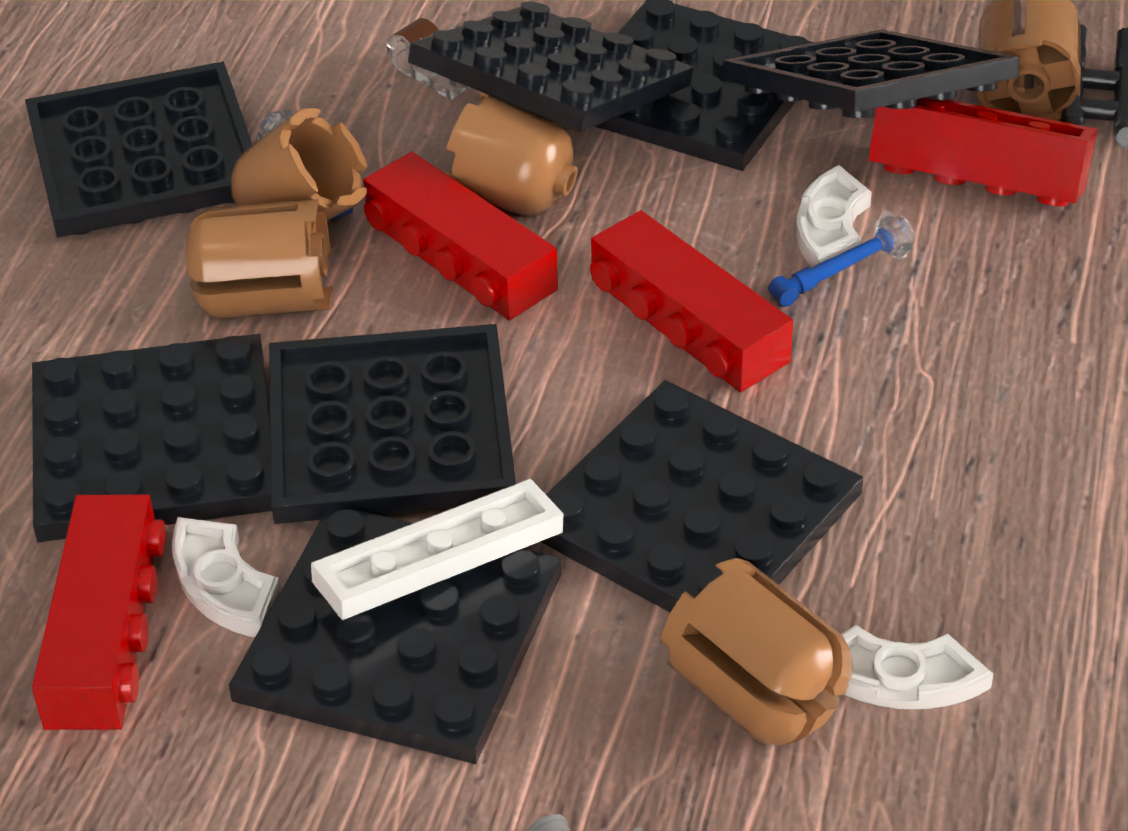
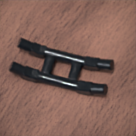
M1081 24L1080 96L1077 94L1073 103L1063 109L1061 122L1083 126L1084 119L1114 121V139L1121 147L1126 148L1128 147V28H1122L1117 32L1114 71L1086 69L1087 28ZM1084 88L1114 91V101L1083 98Z

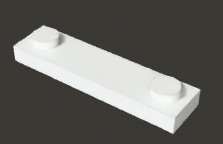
M528 479L312 562V582L338 616L344 620L563 533V513L531 479Z

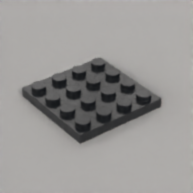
M646 0L618 33L631 37L634 40V45L645 49L670 51L676 55L677 61L693 66L691 84L689 87L595 125V127L743 171L796 101H779L776 99V93L773 92L761 94L747 93L744 91V85L724 81L723 60L814 42L808 41L801 36H790L764 29L754 23H743L721 17L711 11H700L678 5L670 0Z
M523 2L520 7L509 11H496L490 17L478 21H465L463 26L448 31H435L432 36L411 42L408 63L578 131L586 130L689 87L694 69L693 66L677 61L676 55L670 51L642 48L634 45V40L627 35L620 33L605 34L592 29V24L587 20L576 17L563 18L550 13L548 6L537 2Z
M881 29L723 60L724 81L744 85V91L747 93L761 94L773 92L776 93V99L779 101L806 100L809 101V108L827 110L839 108L843 109L844 117L866 118L874 116L875 108L878 107L908 109L917 106V99L920 98L950 100L956 98L957 91L962 89L978 92L997 89V82L1019 77V56Z
M224 61L25 99L57 238L73 234L82 235L93 230L122 224H136L147 219L176 213H190L196 209L230 202L235 203L232 197L230 182L235 161L252 146V142Z
M497 324L269 343L271 508L274 524L321 520L325 511L355 509L382 515L450 509L516 484Z
M260 333L32 362L33 528L37 543L66 539L76 495L150 494L155 520H163L165 525L176 524L178 517L209 520L272 511L270 410Z
M664 380L546 494L563 513V533L540 542L662 609L671 612L685 591L695 598L710 582L722 575L723 572L715 565L730 559L738 558L749 561L779 585L862 494L863 476Z
M355 509L325 511L229 683L231 700L235 703L477 764L561 577V557L520 549L342 620L313 584L311 563L414 523Z

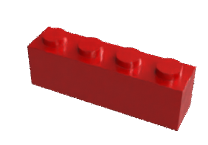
M920 98L917 99V106L913 108L890 109L885 106L876 108L868 161L884 164L883 168L891 173L912 174L916 170L934 174V179L944 184L961 185L965 181L984 184L985 190L993 194L1010 196L1015 195L1016 192L1037 195V201L1046 205L1067 206L1069 202L1076 203L1086 190L1097 129L953 100Z
M413 151L363 179L364 187L367 189L364 213L367 221L374 229L386 233L403 245L411 255L420 257L437 269L445 279L454 281L474 295L482 305L491 307L509 321L558 290L557 248Z
M642 210L591 237L590 273L597 287L604 292L610 293L627 306L637 318L647 321L668 337L674 346L685 350L705 365L711 374L722 378L740 393L791 362L793 319Z
M150 494L76 495L32 684V691L43 730H122L127 703H135L137 700L139 672L135 658L137 652H145L147 648L148 620L144 611L146 604L155 603L157 596V572L153 564L155 557L164 556L166 547L165 523L163 520H155Z

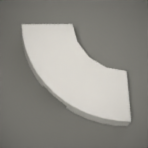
M840 165L819 176L811 183L802 196L797 214L796 238L799 249L811 268L862 244V239L852 224L857 215L870 207L872 192Z
M178 517L173 532L172 553L177 577L183 592L198 611L216 624L239 634L256 637L281 592L279 577L256 571L241 559L238 552L239 536L237 525Z
M857 625L841 634L851 651L853 673L844 695L856 700L895 709H932L964 702L991 689L993 673L949 634L924 643L893 642L877 638Z

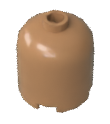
M483 92L479 94V101L482 102L478 106L471 103L466 104L455 123L446 150L456 153L452 172L443 170L444 173L493 206L523 216L539 215L550 208L560 195L568 196L575 184L578 168L572 165L574 156L572 141L565 128L551 119Z
M317 108L300 109L250 146L235 161L230 181L232 197L236 206L319 199L318 211H325L326 220L328 221L356 205L366 195L367 189L365 187L361 188L360 172L367 168V162L358 142L345 125L340 122L335 126H331L323 118L318 117L321 111Z

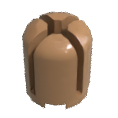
M993 0L990 2L980 20L978 48L1019 56V77L997 82V89L977 91L980 103L984 107L1059 121L1063 109L1073 103L1077 94L1080 96L1081 23L1078 21V12L1073 2L1070 0H1026L1025 28L1021 27L1020 0ZM1034 75L1037 76L1036 85L1038 86L1033 88Z
M319 199L208 208L196 216L187 236L185 258L187 273L192 278L190 289L193 299L206 315L225 319L330 310L333 286L322 287V277H327L328 274L327 255H331L325 211H318Z
M734 558L720 562L715 566L723 574L710 582L695 598L685 591L668 615L660 637V641L669 647V662L666 663L758 742L781 746L800 741L824 726L838 708L840 703L838 696L846 693L853 673L851 651L840 633L749 561Z

